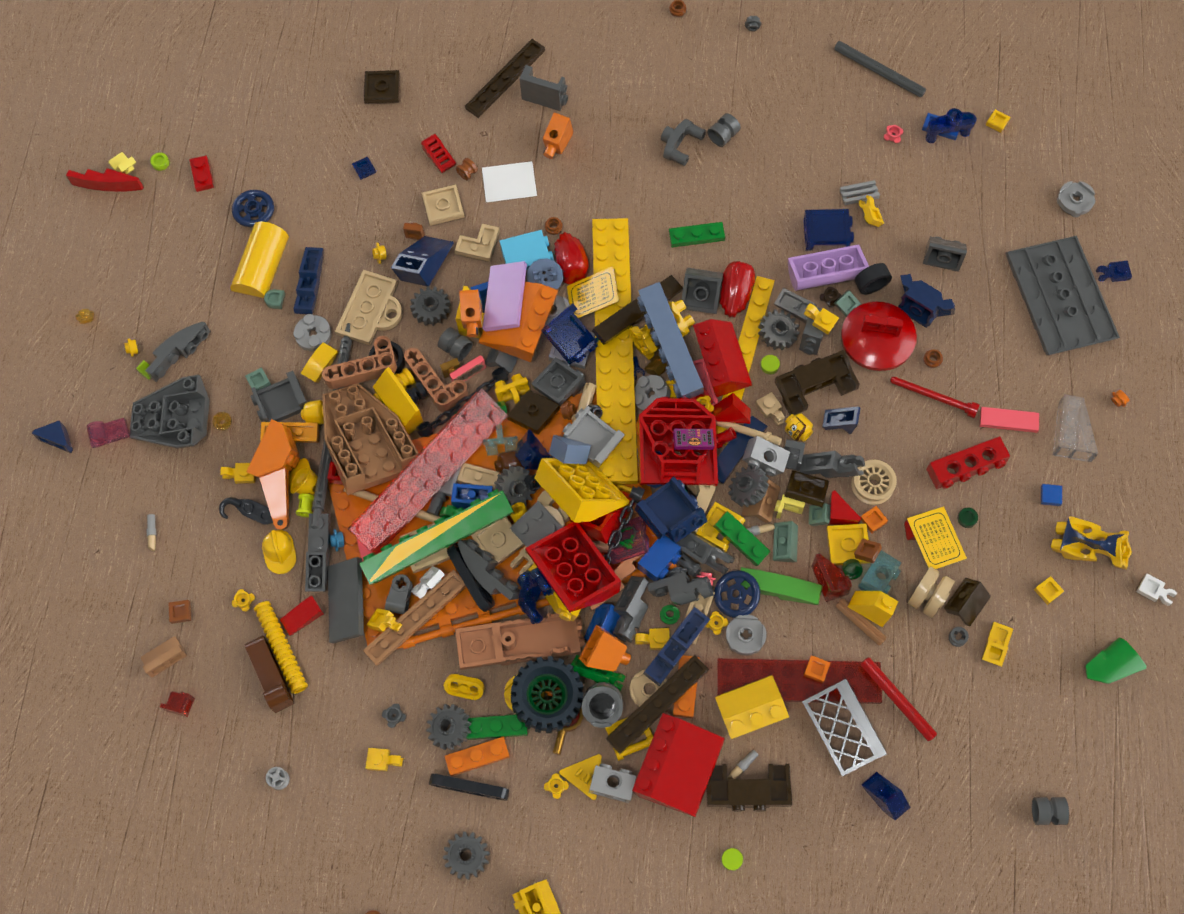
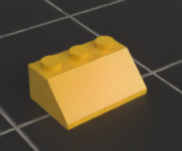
M389 367L386 368L373 385L375 392L373 396L398 416L409 435L423 422L420 410Z
M773 675L715 697L731 739L789 718Z

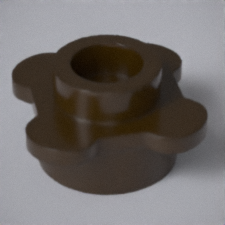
M828 287L824 294L820 295V300L825 301L829 307H834V302L842 295L837 289Z

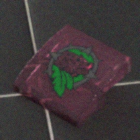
M640 516L631 519L628 524L623 525L621 529L622 539L618 547L612 549L610 553L611 563L614 565L649 552V537L646 535V523ZM616 533L611 541V543L614 542V546L619 538V536H616Z

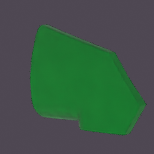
M1120 637L1085 665L1087 679L1105 684H1110L1147 668L1133 647Z

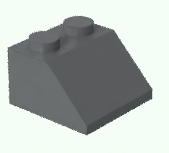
M930 236L926 245L923 264L959 272L967 253V246L959 241H950L941 237Z
M687 268L681 299L686 305L685 310L717 314L723 273Z

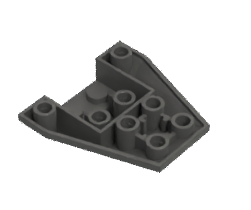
M201 376L182 377L133 402L129 438L173 448L196 445L207 435L210 403Z

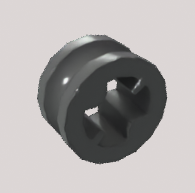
M955 627L949 634L950 643L956 647L963 646L969 638L968 632L962 627ZM958 633H961V634H962V637H961V638H963V639H960L959 641L956 640V639H955L956 635H957Z

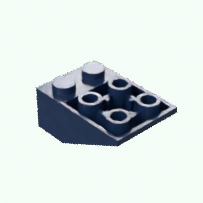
M424 236L400 252L391 269L401 281L429 287L454 242Z

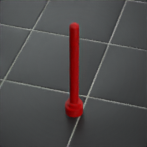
M897 377L890 379L892 384L964 410V413L971 418H975L980 404L975 402H968V404Z

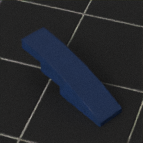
M305 247L299 268L300 278L296 288L297 297L293 308L294 314L313 315L322 270L323 248Z
M694 607L643 674L660 686L709 622L710 618Z

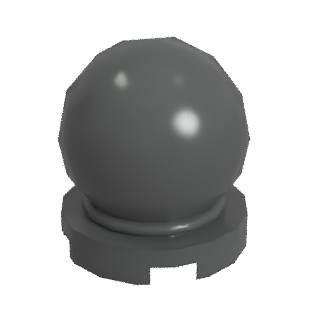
M606 682L595 683L590 686L585 692L582 701L583 716L595 727L605 728L612 726L621 717L623 711V697L619 689Z

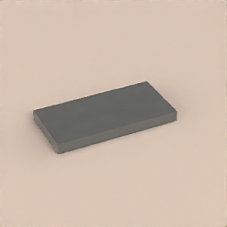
M355 557L328 566L330 643H338L364 635L362 568L359 564L362 562V558Z

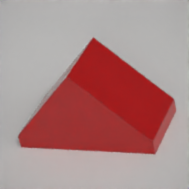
M732 393L714 405L712 414L718 422L750 424L751 409Z
M835 490L832 491L829 498L830 522L828 525L859 524L861 517Z

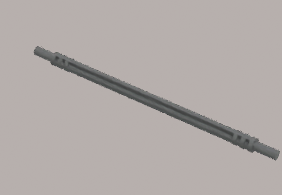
M347 323L345 331L349 333L350 323ZM343 336V339H341L337 364L349 361L352 340L348 336ZM325 438L312 506L314 512L311 528L316 529L314 527L319 528L318 517L321 518V512L324 511L328 486L327 476L330 462L332 461Z

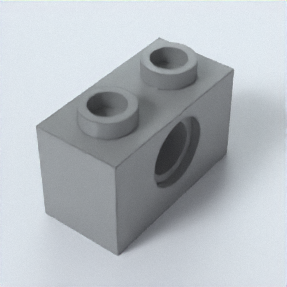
M756 436L749 439L742 460L752 467L758 466L769 476H776L784 473L790 451Z
M607 764L596 765L588 793L629 803L636 776L632 775V771L626 769L616 771L612 770V766ZM610 777L616 778L618 786L610 787L607 779Z

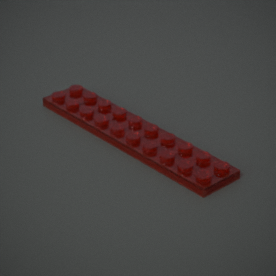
M479 389L353 522L348 530L374 555L382 552L381 548L388 545L508 415L483 389Z

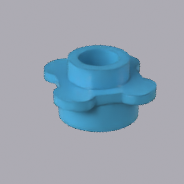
M333 529V534L330 535L331 547H335L336 552L338 548L344 547V537L342 532H337L336 529Z

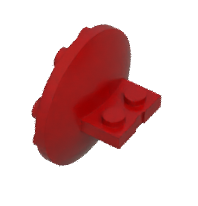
M879 301L864 303L854 308L845 318L841 330V341L847 355L856 364L874 371L891 370L905 363L912 355L917 340L916 329L911 318L899 307Z

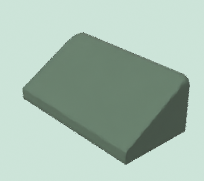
M793 521L774 523L773 561L797 562L798 525Z

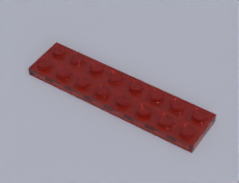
M717 659V696L773 675L783 702H802L847 678L860 704L882 703V689L861 667V662L828 661L831 663L825 680L821 683L804 676L809 660ZM874 662L881 670V662ZM836 688L829 692L827 700L839 703L841 694ZM826 694L823 695V696H821V697H819V698L825 699ZM816 699L811 701L814 703H824L823 701H819Z

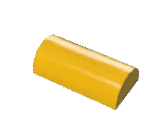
M256 222L254 224L230 286L231 291L264 298L270 289L289 238L282 228L268 222Z

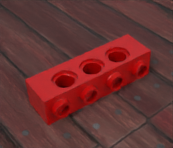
M999 436L932 461L926 470L936 489L942 487L947 489L953 486L955 482L968 481L973 475L978 474V476L989 472V469L1004 467L1010 458V454ZM983 455L988 456L990 460H985ZM965 462H970L973 467H968ZM947 469H953L955 474L950 473Z

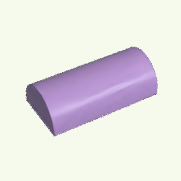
M859 245L788 258L789 276L795 291L855 280L858 273L869 267Z

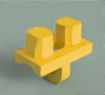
M519 373L512 376V383L506 385L505 381L502 380L495 383V393L498 402H507L513 399L516 405L520 400L519 396L524 395L530 390L527 378H523Z

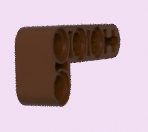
M262 635L244 644L265 691L263 695L270 709L277 713L293 705V698L265 637Z

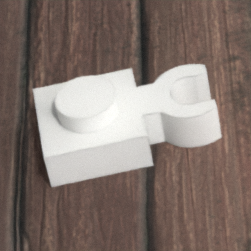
M432 566L411 592L421 599L429 588L432 589L442 580L441 578L445 574L440 569Z
M1149 574L1144 575L1136 591L1154 602L1160 598L1161 602L1167 606L1173 603V601L1167 598V595L1174 597L1177 594L1173 589H1164L1165 583Z

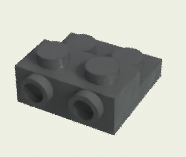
M555 357L531 385L532 388L561 406L570 395L574 397L586 382L585 376L581 371H575L566 361H560Z

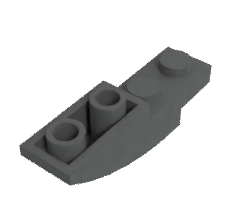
M199 322L186 327L159 345L152 352L156 359L145 370L149 377L157 382L166 374L169 367L178 361L180 355L187 358L190 354H193L197 346L211 332L206 323Z
M309 514L305 592H326L331 549L330 514H321V518L318 517L319 528L314 527L316 529L311 528L313 514Z
M472 539L460 540L458 542L460 552L467 567L485 590L491 595L502 593L509 600L521 597L523 592L518 589V585L511 580H507L503 577L504 574L500 570L495 569L498 562L493 559L491 553L479 548V544Z

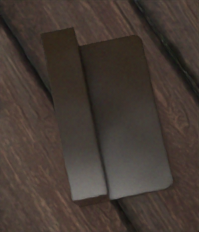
M965 578L944 609L949 614L959 616L965 625L971 626L991 595L980 581Z

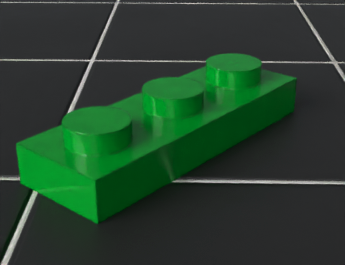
M722 222L669 228L671 248L725 241Z
M728 511L713 526L755 566H758L770 553V550Z
M517 715L467 719L472 723L469 726L471 734L467 735V740L500 738L503 736H528V728L525 727L523 721L520 722L517 719Z

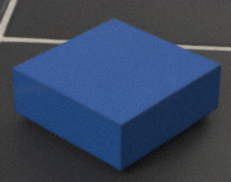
M1042 484L1041 504L1061 506L1062 486Z

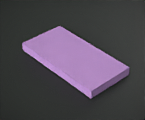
M525 261L490 267L482 327L485 332L520 327L527 268Z

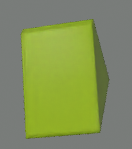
M143 360L136 369L141 375L150 380L151 378L145 371L150 365Z

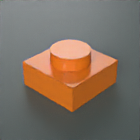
M877 506L861 516V521L867 524V528L871 533H874L888 523V519Z
M811 655L804 676L823 683L831 662Z

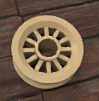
M867 460L865 461V466L857 467L859 470L864 471V474L852 478V490L855 496L866 504H882L891 497L896 487V474L883 461ZM869 480H876L878 485L871 484Z

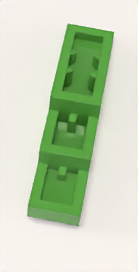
M741 567L740 571H745L756 579L760 587V594L776 596L780 600L813 605L819 604L822 585L781 574ZM747 581L741 584L746 590L750 587Z

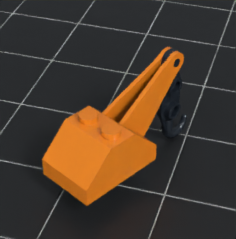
M271 419L246 471L259 477L268 507L250 499L229 497L225 498L219 505V513L223 518L228 519L224 508L226 505L231 504L242 515L261 524L268 525L273 523L275 528L279 530L288 528L289 472L296 468L299 463V451L290 428Z

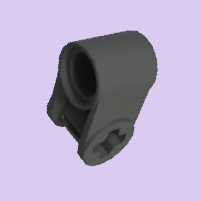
M399 574L393 578L390 592L386 599L385 610L402 615L408 611L413 584L406 575ZM403 582H405L406 586H402V588H400L399 584H403Z

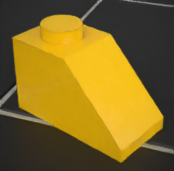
M855 591L847 607L883 627L892 617L899 601L882 591Z

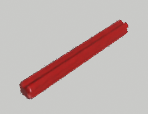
M869 657L861 662V667L927 741L934 739L937 732Z

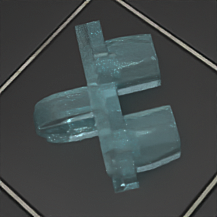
M501 424L496 426L497 438L483 439V446L486 447L488 456L498 455L497 445L505 444V452L516 451V443H518L517 436L503 437Z

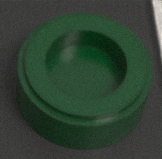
M963 508L957 516L958 523L964 528H972L978 521L977 512L972 508Z
M849 559L843 563L842 572L847 579L853 580L862 575L863 568L858 560Z

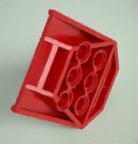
M688 397L656 398L639 414L636 422L640 485H665L674 476L677 480L682 481L684 485L717 486L716 417L696 399H689ZM713 429L714 449H674L673 430ZM655 451H660L662 455L657 454ZM675 451L680 452L682 455H677Z

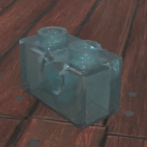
M881 550L874 564L872 563L861 580L858 588L863 591H882L887 594L892 587L888 585L891 579L896 581L902 571L898 569L901 562ZM877 573H883L886 579H879Z

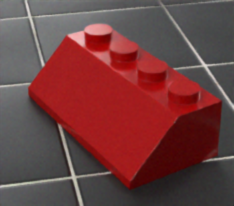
M709 319L694 324L695 334L716 397L752 386L732 322Z

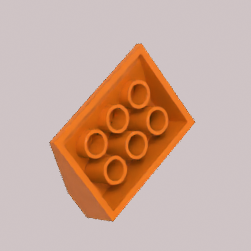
M525 282L520 327L486 332L483 330L478 343L531 362L552 311L558 290L540 283Z

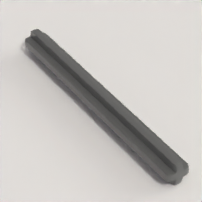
M841 41L836 43L834 49L837 52L919 97L925 94V87Z

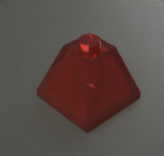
M820 553L816 554L811 567L818 584L823 586L821 592L825 601L829 602L848 595L852 587L849 577H845L844 572Z

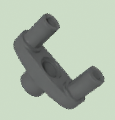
M684 119L675 129L666 126L661 135V140L667 143L663 158L676 161L685 166L689 160V155L676 149L688 134L703 140L706 130L694 125L688 119Z

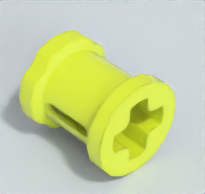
M304 493L299 494V506L295 514L308 518L309 514H313L314 496Z

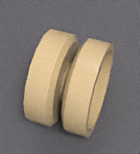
M930 566L908 601V604L917 609L921 606L924 599L928 602L923 608V613L933 618L937 610L941 609L948 598L949 591L955 581L948 576H944L938 585L935 584L939 577V571Z

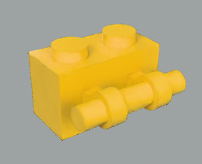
M547 879L528 886L512 895L515 901L513 905L515 910L518 909L519 914H561Z

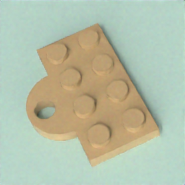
M363 270L335 330L336 335L348 336L351 340L371 345L377 330L386 331L396 327L402 318L401 305L393 297L398 285L397 280ZM391 312L397 313L396 317L392 319L388 318L387 315ZM347 323H350V333L345 331Z

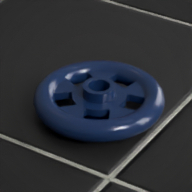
M261 190L245 191L237 196L232 204L233 218L245 227H253L256 222H267L274 212L272 198ZM260 197L262 198L261 202H258L255 200V198ZM245 199H247L248 201L245 203V206H243L241 203ZM262 206L267 207L266 212H262ZM245 211L246 216L241 217L240 212ZM251 217H259V219L251 220Z
M736 570L724 574L718 580L714 589L716 606L724 615L736 618L739 615H749L755 610L760 600L758 582L751 574L745 571ZM734 579L736 584L729 587L727 582ZM744 581L750 584L747 590L741 585ZM736 590L739 591L738 597H734L733 595L734 591ZM722 592H727L728 600H722ZM747 595L752 597L748 605L744 603ZM731 603L739 604L738 610L730 609Z

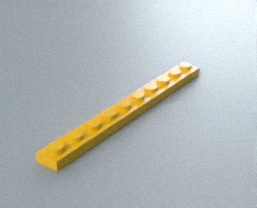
M759 276L756 277L738 341L748 373L751 369L760 336L758 332L761 329L758 328L762 317L766 315L775 281ZM745 388L723 395L722 400L732 393L742 400ZM716 425L717 434L727 430Z

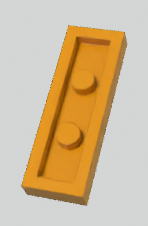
M261 422L260 441L270 422ZM279 422L291 429L295 443H318V423Z

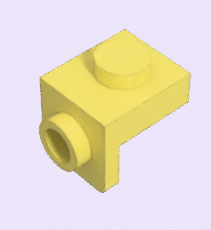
M121 152L109 160L108 163L115 171L129 174L134 170L133 166L136 164V161L133 157L128 159Z
M784 494L781 501L777 500L774 511L778 512L776 518L780 519L783 509L802 514L805 502L784 497Z

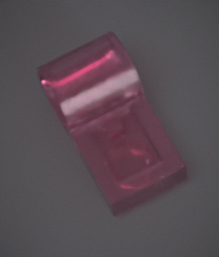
M125 418L105 424L102 421H94L87 425L92 448L130 437Z

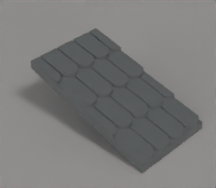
M1077 235L1005 253L1046 356L1120 338Z

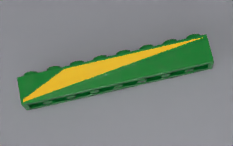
M496 489L487 494L488 498L482 501L480 498L469 503L470 507L464 510L461 507L453 511V516L447 519L445 516L435 520V525L429 528L427 525L416 530L417 534L412 537L406 535L398 539L400 543L394 546L388 544L381 548L382 552L376 555L371 553L363 557L364 561L359 564L369 584L374 585L515 513L504 491L499 492Z

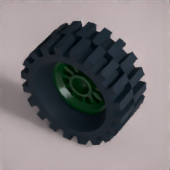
M548 656V659L544 660L542 657H537L535 662L530 660L524 668L521 667L518 670L517 676L515 675L513 685L511 686V703L514 713L517 714V719L520 722L523 721L525 727L528 729L532 727L538 733L541 731L552 733L553 730L558 732L564 726L568 727L572 720L577 717L582 705L584 692L583 683L579 680L580 675L578 672L573 671V666L570 664L565 665L563 659L559 658L556 661L553 660L552 656ZM548 691L553 697L550 700H544L541 694Z

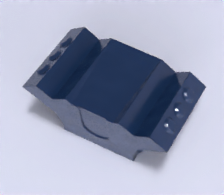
M911 274L900 275L905 293L901 297L902 301L898 307L912 320L927 328L936 317L955 314V305L952 299L943 300L940 291L922 280L912 281Z

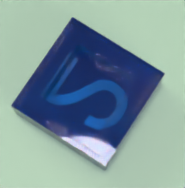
M368 156L352 163L360 180L376 173Z

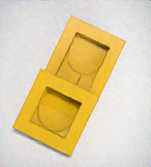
M322 342L304 366L301 374L319 383L323 370L333 364L339 351Z
M993 622L981 660L1002 667L1013 628Z

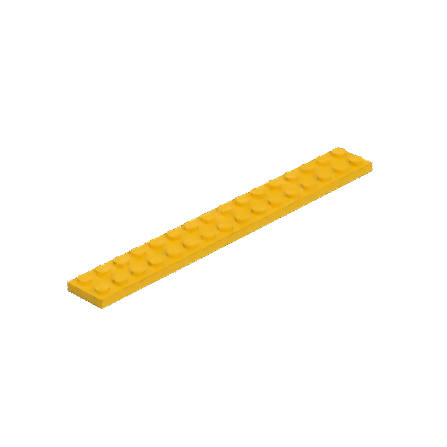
M628 218L592 219L594 274L613 266L619 299L618 302L595 311V327L631 303ZM631 327L605 345L595 336L597 405L602 410L600 419L616 432L620 430L625 434L620 443L599 467V470L613 484H638Z

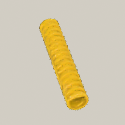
M263 601L254 607V611L257 612L256 616L259 618L258 621L262 623L261 627L264 628L263 632L266 634V638L269 639L268 643L271 644V649L274 650L273 654L277 655L275 658L278 661V665L281 666L280 669L283 672V676L286 677L285 680L288 683V687L291 688L290 692L292 694L300 693L308 687V684L305 682L306 679L302 677L303 673L300 671V667L297 666L298 662L295 660V656L292 655L293 651L290 650L291 647L287 644L288 640L285 639L286 636L283 633V629L280 628V623H277L278 618L275 612H273V607H270V601Z

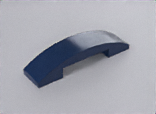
M754 416L750 417V424L744 423L742 425L764 432L768 427ZM737 432V438L729 441L717 458L719 482L724 484L730 477L736 465L743 458L749 439L754 437Z

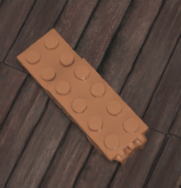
M547 613L545 618H525L524 620L517 619L515 621H505L504 623L498 622L455 629L460 670L496 664L503 666L528 662L530 660L535 661L537 657L548 659V656L555 658L581 654L580 648L585 645L581 616H578L574 621H565L557 613Z

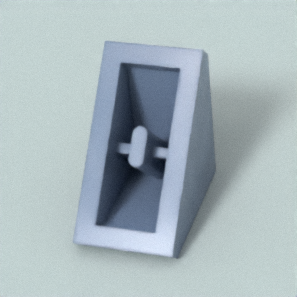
M553 435L549 454L563 464H587L591 445Z

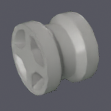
M273 767L268 770L266 782L275 790H282L289 784L290 777L284 769Z

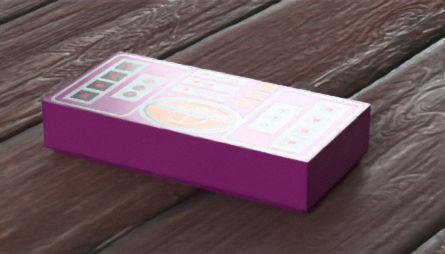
M713 429L673 430L674 449H714Z

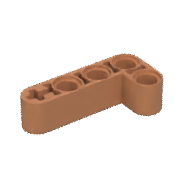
M379 336L374 340L375 355L326 367L322 372L326 386L330 389H338L377 379L388 367L395 373L397 363L390 339L386 336ZM386 362H391L390 365H384ZM367 367H373L370 370H365ZM354 371L353 374L347 375L348 372Z
M409 348L405 351L404 358L408 369L416 380L423 385L429 398L440 412L450 410L462 398L469 396L467 385L463 380H455L444 386L418 349ZM427 371L426 374L420 375L421 372ZM432 385H437L435 389H430ZM458 389H463L461 393H456ZM442 399H447V402L440 403Z

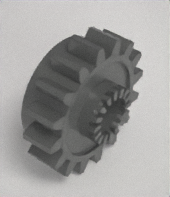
M427 286L426 291L421 288L420 294L414 293L415 299L410 300L412 304L410 309L413 317L417 318L418 323L424 322L425 326L427 324L434 326L436 323H441L443 319H447L446 314L450 313L451 303L448 294H444L443 289L437 291V287L434 286L433 290H430V287Z
M774 309L772 313L768 311L762 317L758 328L761 329L758 335L762 336L761 341H764L767 347L771 346L773 350H776V348L783 350L785 347L790 348L792 343H795L796 337L800 333L797 331L799 324H794L796 318L791 319V313L785 315L784 310L778 313Z
M748 465L747 469L742 467L741 473L736 472V478H731L733 484L728 486L731 489L728 494L732 496L731 500L741 507L743 505L749 507V505H755L763 499L769 487L767 482L769 478L766 476V472L756 465L754 467Z
M509 466V470L503 469V473L498 474V479L494 482L496 484L494 490L498 489L499 492L503 490L511 506L519 502L527 506L526 500L531 501L530 494L535 493V491L528 490L524 479L529 475V470L523 469V467Z
M444 704L443 709L437 707L438 713H431L430 715L433 719L432 721H427L431 725L430 728L426 729V732L431 733L428 739L434 741V746H440L443 750L447 748L454 750V746L461 747V743L467 741V735L471 734L469 726L472 723L467 720L470 716L464 713V709L458 708L454 704L451 707Z
M466 831L463 832V837L455 834V841L448 840L451 845L450 848L444 847L448 855L443 856V859L449 861L445 864V867H452L450 874L454 875L457 872L458 879H461L463 875H465L467 880H470V875H474L477 878V872L479 870L484 872L483 865L489 864L485 857L489 856L490 852L484 850L488 845L487 843L481 844L483 840L481 836L475 839L474 832L470 834V837H468ZM467 850L471 851V859L463 861L461 859L462 853Z

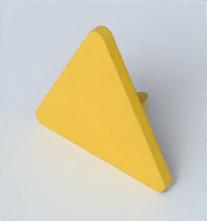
M597 754L561 769L559 773L590 799L595 800L597 795L588 792L594 768L596 765L600 766L602 756Z

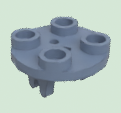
M548 258L539 259L533 262L527 271V282L540 283L557 290L562 285L563 271L554 260Z

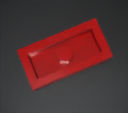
M207 155L189 159L196 191L214 188Z

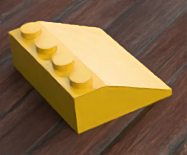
M542 458L535 475L536 481L573 522L593 521L628 505L630 502L599 468L589 460L587 464H563L556 458Z

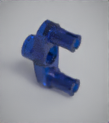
M952 108L946 115L929 121L925 137L926 141L934 143L938 134L956 131L961 132V136L967 137L975 126L977 118L971 112H962L957 108Z
M536 568L522 573L517 579L521 587L518 605L522 612L526 613L532 624H538L543 620V616L536 607L541 591L544 596L554 593V590L543 574Z

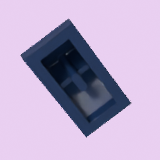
M60 420L35 429L32 432L41 442L69 453L73 451L67 429Z

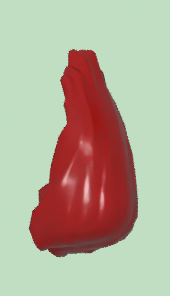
M566 232L560 234L559 239L554 243L556 263L560 265L563 271V282L573 284L587 277L589 268L588 258L579 238L577 239Z
M733 261L728 264L723 272L720 304L725 311L724 314L729 318H735L737 313L745 310L746 304L750 299L755 283V271L752 265L748 263Z

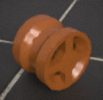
M465 158L463 163L455 168L457 173L467 181L471 178L472 173L475 174L478 171L475 163L469 158Z

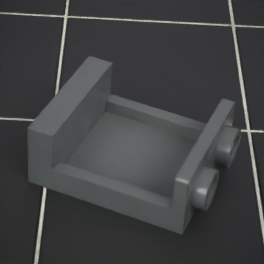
M528 65L525 66L520 76L522 100L561 111L562 106L566 105L568 101L565 77H561L559 83L556 84L533 77V68Z
M294 371L286 373L287 379L263 389L256 390L255 387L251 388L253 395L250 397L254 406L258 405L260 409L257 411L261 422H270L271 419L280 422L301 413L307 401Z

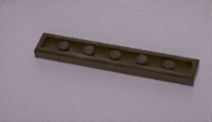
M531 39L465 105V109L479 118L521 76L525 66H531L545 52V47Z
M672 275L660 282L667 301L683 290V287ZM635 299L594 327L592 332L605 345L644 318L646 313L645 311L641 312L637 299Z
M694 655L619 725L606 740L619 754L623 753L662 716V713H665L695 685L709 669Z

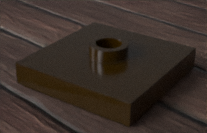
M399 70L365 71L364 103H398L400 87Z
M528 390L507 414V420L539 434L558 412L560 405Z
M792 470L784 497L823 507L829 481Z

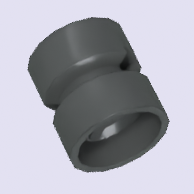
M725 113L717 123L708 129L707 133L714 144L723 147L731 140V137H734L740 131L741 127L734 116Z
M449 327L442 333L437 345L443 351L450 352V356L462 361L471 351L473 342L467 337L461 336L452 327Z
M1034 797L1032 800V817L1035 825H1049L1050 822L1053 825H1067L1069 822L1067 799L1065 797H1052L1049 800L1047 797Z

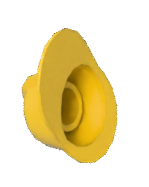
M306 458L300 459L296 468H293L290 472L289 486L291 494H315L318 477L310 468L309 461Z
M272 530L265 536L262 542L265 563L273 573L285 574L296 563L293 539L286 531Z

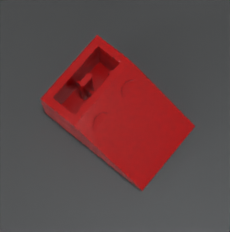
M620 490L631 502L632 498H629L630 494ZM624 507L593 521L580 522L579 524L589 537L607 544L612 532L617 530L621 524L619 517ZM626 509V511H625V513H624L622 519L625 518V517L627 516V514L629 513V512H627V509Z

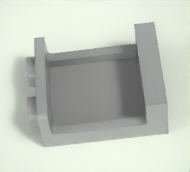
M587 406L585 409L581 408L577 412L574 423L571 424L569 422L562 432H564V438L590 444L591 449L588 460L599 468L625 434L620 430L616 432L590 411L591 408Z

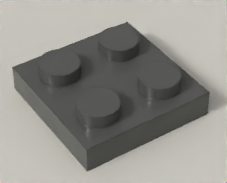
M539 501L510 527L512 532L526 547L563 528Z

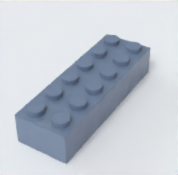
M660 282L638 290L639 297H636L641 312L645 311L646 313L644 314V320L648 329L652 328L653 330L651 332L655 346L659 345L660 347L658 349L662 363L667 364L665 368L669 380H673L675 383L673 384V390L676 397H688L690 399L703 394V384Z

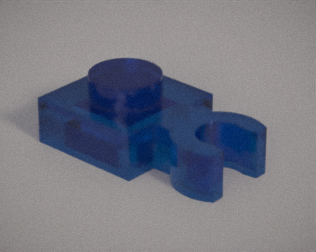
M1128 260L1110 262L1107 267L1099 266L1096 269V272L1104 274L1099 276L1098 281H1105L1107 278H1111L1112 282H1118L1132 278Z

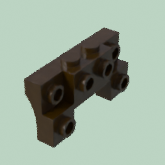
M844 350L822 359L816 358L805 366L799 365L794 370L775 377V384L783 397L782 402L789 415H796L808 409V403L804 396L835 383L842 396L857 390L860 385Z
M727 764L715 765L706 788L707 807L732 808L734 812L745 811V808H753V811L763 812L766 811V808L791 807L790 764H768V779L728 780Z

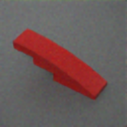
M106 168L104 174L87 169L85 175L72 170H68L66 174L72 185L86 189L126 192L143 190L144 188L138 177Z

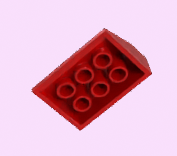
M572 522L525 548L569 613L601 603L620 592L621 580L579 523Z
M662 713L632 791L639 798L696 817L725 738L682 719Z

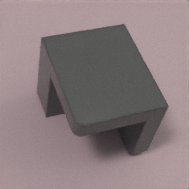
M786 439L784 449L790 451L786 469L800 471L805 443Z

